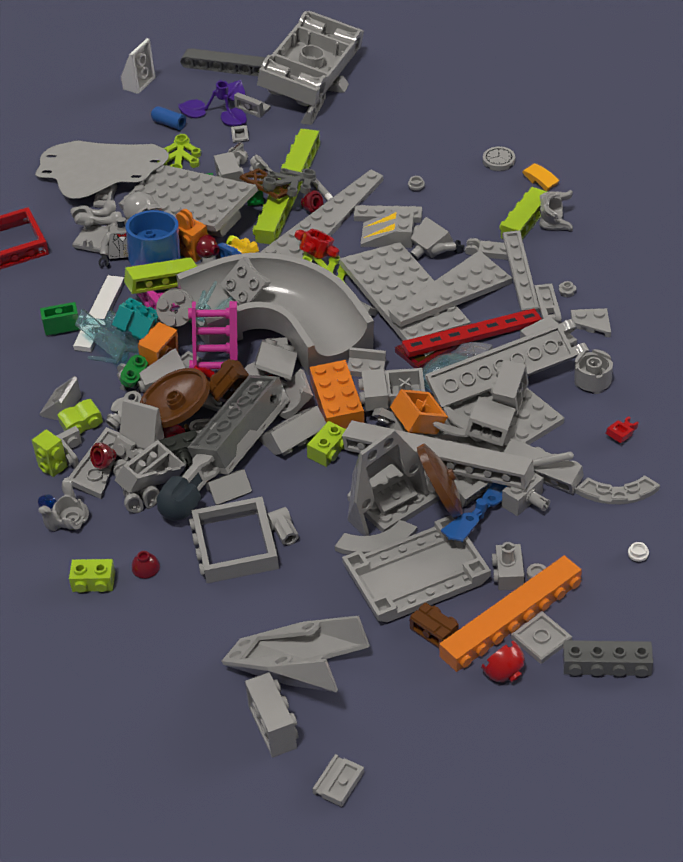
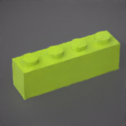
M531 187L528 192H525L521 201L517 202L513 211H510L508 217L500 224L499 230L501 231L502 239L503 232L520 231L522 240L541 217L540 195L547 191Z
M189 257L125 267L124 283L131 294L178 287L176 275L195 268L197 265Z

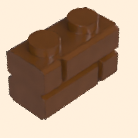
M228 359L221 364L220 370L210 377L209 392L212 393L216 401L227 402L249 374L239 361Z
M427 603L421 605L409 618L410 629L438 648L439 643L459 630V624L456 619L451 616H445L437 606H430Z

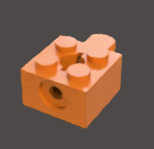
M184 208L175 217L179 225L180 255L186 258L191 257L197 263L202 259L197 255V243L202 236L208 234L207 225L193 219V214Z

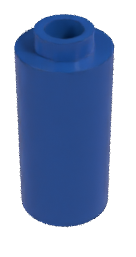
M156 106L151 112L152 120L177 130H182L185 127L186 116L160 106Z

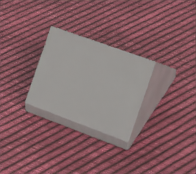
M73 376L56 388L39 415L58 420L57 414L66 408L74 407L81 398L78 378Z

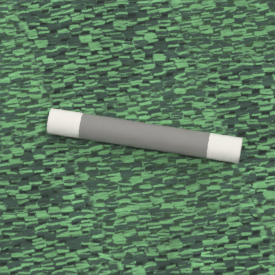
M317 178L312 182L327 201L333 198Z

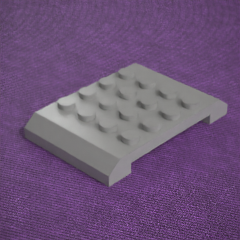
M451 515L434 521L433 528L365 554L359 550L342 557L344 566L378 621L390 622L415 612L424 603L432 605L480 586L491 576V570L468 536L461 542L453 539L449 540L445 534L441 533L442 528L455 520Z

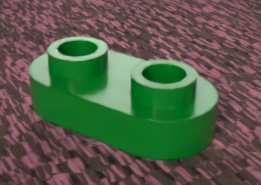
M134 355L129 359L120 375L122 385L126 387L137 385L140 380L139 373L147 368L148 363L145 357Z

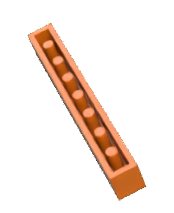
M565 555L439 643V657L456 672L468 667L473 660L483 656L488 649L500 644L506 636L515 632L520 626L530 621L541 611L547 610L556 600H561L567 592L576 589L581 583L582 569Z

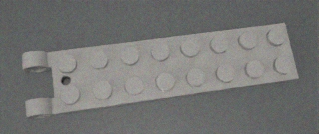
M569 319L547 329L425 375V379L437 403L443 409L446 406L449 407L491 391L492 384L496 383L498 378L496 377L498 366H502L503 360L525 364L527 375L530 376L572 360L583 351H586V353L590 351L586 343L571 347L565 335L575 331L577 326L573 319Z

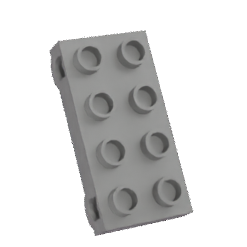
M305 11L299 23L274 53L265 58L259 69L257 85L268 89L273 95H285L296 99L300 105L315 106L361 47L364 30L311 11Z

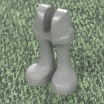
M114 200L106 201L103 209L96 210L88 206H79L70 210L75 223L79 225L92 226L93 224L108 226L116 223L117 218L122 217L120 212H115L116 204Z

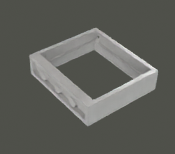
M262 497L191 510L193 518L189 519L191 531L195 530L196 532L192 536L194 546H199L195 550L197 560H202V564H199L201 575L205 574L206 583L279 569L277 552ZM257 514L266 553L209 565L201 525Z

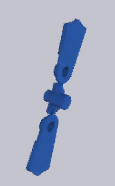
M493 483L483 497L476 500L475 510L472 513H463V515L442 528L441 533L445 534L449 540L453 539L463 542L478 524L479 519L484 518L486 510L490 506L493 507L502 502V491L507 485Z

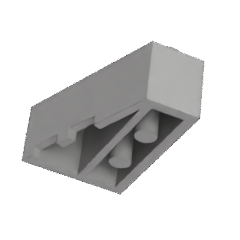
M156 440L123 465L115 481L128 493L145 489L148 486L167 483L172 476H180L186 464L161 442Z

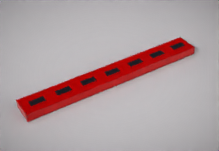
M533 308L402 341V347L408 357L524 329L542 320V318Z

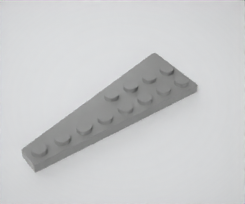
M478 251L390 311L389 318L399 327H402L512 284L513 278L481 251Z

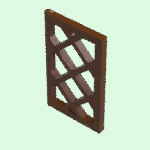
M259 168L240 175L239 179L256 185L257 189L277 200L287 196V189L290 187L288 184L277 186L279 189L275 188L272 192L265 191L264 187L261 186L263 181L257 179L267 177V172Z

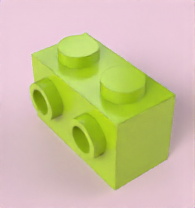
M328 421L307 444V458L327 467L332 461L336 460L340 451L344 449L342 435L346 429Z
M46 429L32 439L38 467L44 473L54 477L68 467L60 438Z
M113 559L72 560L69 575L72 592L113 591L115 579Z

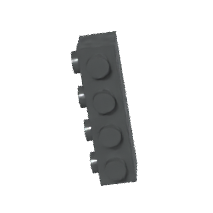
M564 640L563 642L564 675L652 676L653 655L651 642Z

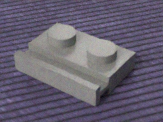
M335 754L313 787V794H319L322 798L342 807L362 777L364 767L345 758L341 759Z

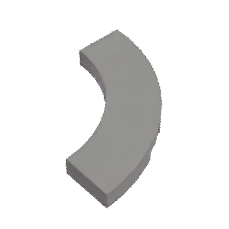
M645 475L634 482L624 484L622 487H612L609 484H603L587 478L576 488L575 493L599 503L629 504L652 496L660 490V485Z
M399 520L387 531L376 535L356 536L344 533L335 545V551L349 555L361 550L365 554L415 535L417 526Z

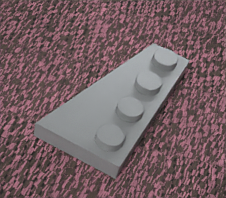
M106 427L95 443H105L112 449L115 438L120 433ZM90 448L69 478L73 480V487L102 499L115 460L107 468L98 470L91 462Z

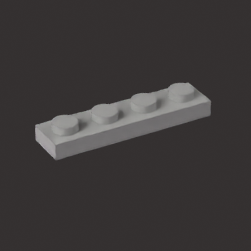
M355 205L354 221H368L395 210L406 209L414 210V223H421L422 207Z

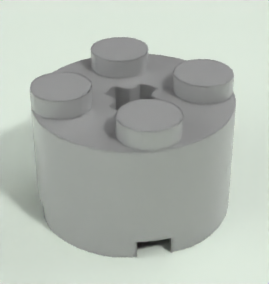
M173 288L166 291L157 301L156 311L159 319L167 326L177 327L185 324L189 320L188 308H192L193 298L182 289ZM173 303L180 306L178 312L171 309Z
M597 349L588 353L586 351L581 352L575 360V385L594 394H599L602 390L609 387L612 382L613 362L610 355Z

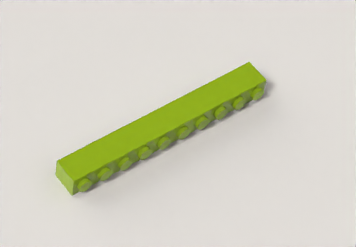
M300 129L298 135L295 136V142L291 145L290 153L286 155L285 164H282L281 169L287 168L297 172L309 169L320 145L319 131ZM303 181L298 182V185H297V189H298L297 195H298V193H299L301 184H303ZM268 195L267 203L263 205L262 214H259L258 222L253 227L256 243L271 244L279 238L297 196L287 195L277 200Z

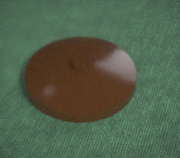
M178 369L155 381L143 394L140 403L159 408L162 428L171 427L185 421L201 408L209 395L210 384L204 373L198 369Z
M425 443L418 446L417 453L442 503L454 519L463 515L460 495L454 481L457 479L452 468L448 469L440 457Z

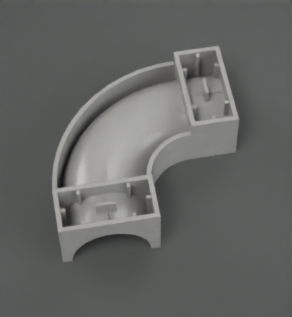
M244 253L219 258L176 275L178 289H182L191 295L193 301H196V310H226V308H229V301L236 300L220 283L242 257H248L253 267L261 275L269 279L271 283L268 287L263 288L252 302L241 305L237 302V341L243 339V332L247 330L269 329L287 337L292 346L295 347L294 350L297 351L296 358L308 376L310 375L309 367L348 360L350 347L373 349L374 320L354 292L336 275L305 259L278 253ZM196 317V327H226V325H230V319H226V317ZM226 334L200 335L206 345L230 343V336H226Z

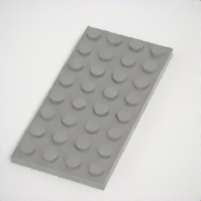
M161 165L153 170L139 185L135 186L119 203V206L123 209L124 201L130 194L137 191L145 192L154 198L156 204L164 212H168L176 217V214L182 209H188L193 214V219L207 225V230L217 232L258 189L256 185Z
M400 242L339 259V265L403 341L471 324L457 306L399 327L389 318L390 311L434 282Z

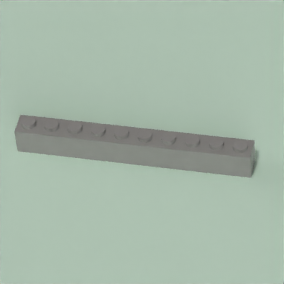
M351 421L342 435L344 449L360 453L391 429ZM395 430L416 453L417 447L425 443L440 457L448 469L452 468L457 475L525 490L534 475L533 459Z

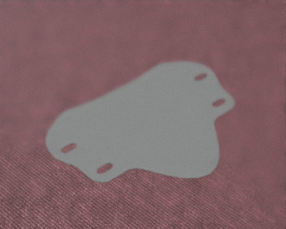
M72 141L47 149L40 157V166L35 175L56 179L60 191L68 198H82L99 192L117 182H140L145 180L153 170L167 161L169 153L154 144L123 145ZM47 155H56V157H54V158L46 157V156H47ZM160 160L159 163H151L150 161ZM44 170L52 171L51 173H42ZM141 175L140 178H132L131 176Z

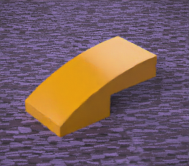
M535 163L522 171L533 184L537 182L545 191L553 188L559 182V179L551 172Z

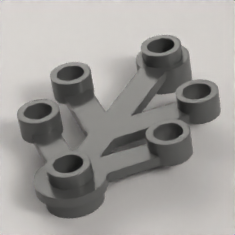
M282 168L280 173L268 171L267 177L263 179L262 186L265 191L272 192L277 186L291 184L288 187L287 195L295 197L298 192V182L304 181V184H301L300 192L307 194L311 189L310 183L315 181L317 176L315 175L316 172L312 169H303L302 172Z

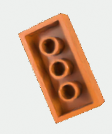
M346 360L309 367L311 386L319 410L326 423L330 421L344 429H347L351 421L364 423V410Z

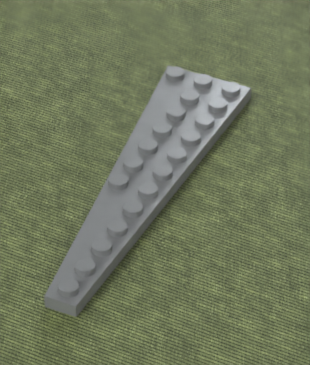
M369 170L259 253H278L302 259L304 251L300 249L301 242L294 237L296 230L308 231L316 229L332 236L342 225L341 222L350 217V213L355 210V205L365 201L383 182V175Z

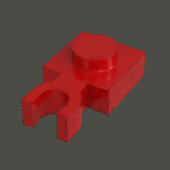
M628 416L624 423L618 420L610 425L606 430V434L622 443L632 436L639 422L629 423L631 417Z

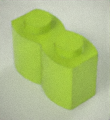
M91 399L83 400L74 407L66 408L57 414L59 423L64 431L76 426L80 434L86 429L95 428L103 422L101 412Z

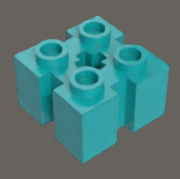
M128 298L125 303L123 302L119 306L112 325L121 332H132L134 338L141 340L160 319L156 309L142 305L143 303L133 298Z

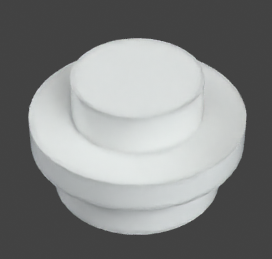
M635 542L629 547L628 556L634 561L641 562L648 558L649 550L644 543Z

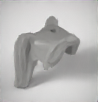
M571 190L565 193L546 192L540 195L541 218L539 224L543 229L573 230L571 223L562 219V201L571 199L573 195Z
M69 477L64 478L62 481L64 496L58 499L53 509L51 510L47 506L39 508L44 525L50 531H56L60 528L78 530L82 523H85L88 519V507L81 499L76 500L72 487L73 480Z

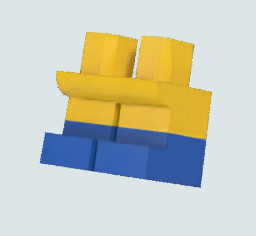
M233 238L230 245L223 242L217 245L220 248L219 254L221 258L236 254L259 252L257 243L254 241L250 243L247 238L241 240Z

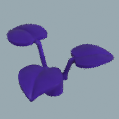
M241 80L230 84L226 81H218L216 83V90H213L206 106L204 102L197 99L178 104V108L184 115L191 118H201L205 116V110L209 108L216 95L219 100L225 99L227 111L221 113V120L224 124L240 126L244 125L247 121L243 110L239 108L230 110L228 105V98L234 101L236 93L245 95Z

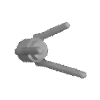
M255 155L251 158L250 171L257 168L272 171L260 156Z

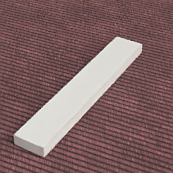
M107 276L73 345L74 350L92 352L124 285V277Z

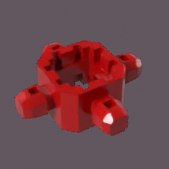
M316 229L308 231L296 230L294 237L301 242L300 249L321 259L326 256L332 258L338 256L339 249L332 246L334 242L333 237Z

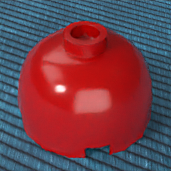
M511 641L512 646L510 648L506 644L487 659L489 664L486 667L484 664L481 665V669L491 680L496 682L510 680L514 682L522 675L520 670L525 662L524 653L515 641Z

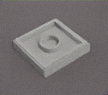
M540 612L513 632L511 639L542 664L563 648L564 640H572V636L545 613Z

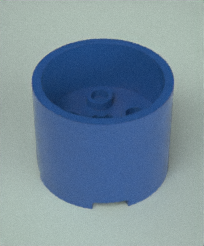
M148 210L139 212L127 220L125 227L128 261L132 266L181 259L178 220L172 214L159 210Z

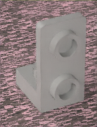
M76 426L56 435L62 440L67 464L69 466L72 465L74 469L79 462L76 454L71 449L82 444L80 432Z

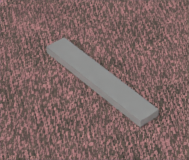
M520 231L503 232L502 237L520 311L534 308L539 312V304Z

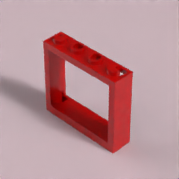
M29 207L0 215V232L30 223L38 239L0 251V270L49 255L46 240Z

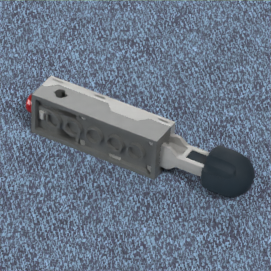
M249 375L187 448L193 458V464L182 477L172 476L162 487L156 498L157 509L164 518L177 521L188 517L192 513L191 510H194L201 499L199 491L205 483L218 473L229 474L232 472L233 468L274 421L275 417L290 401L279 377L273 375Z

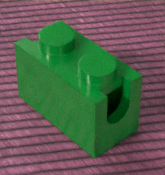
M76 302L40 308L46 336L81 329Z

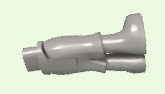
M120 459L113 463L115 478L123 465L128 461ZM121 486L125 496L124 505L130 512H141L143 510V502L147 508H151L157 503L156 498L160 492L154 486H148L145 489L128 493Z

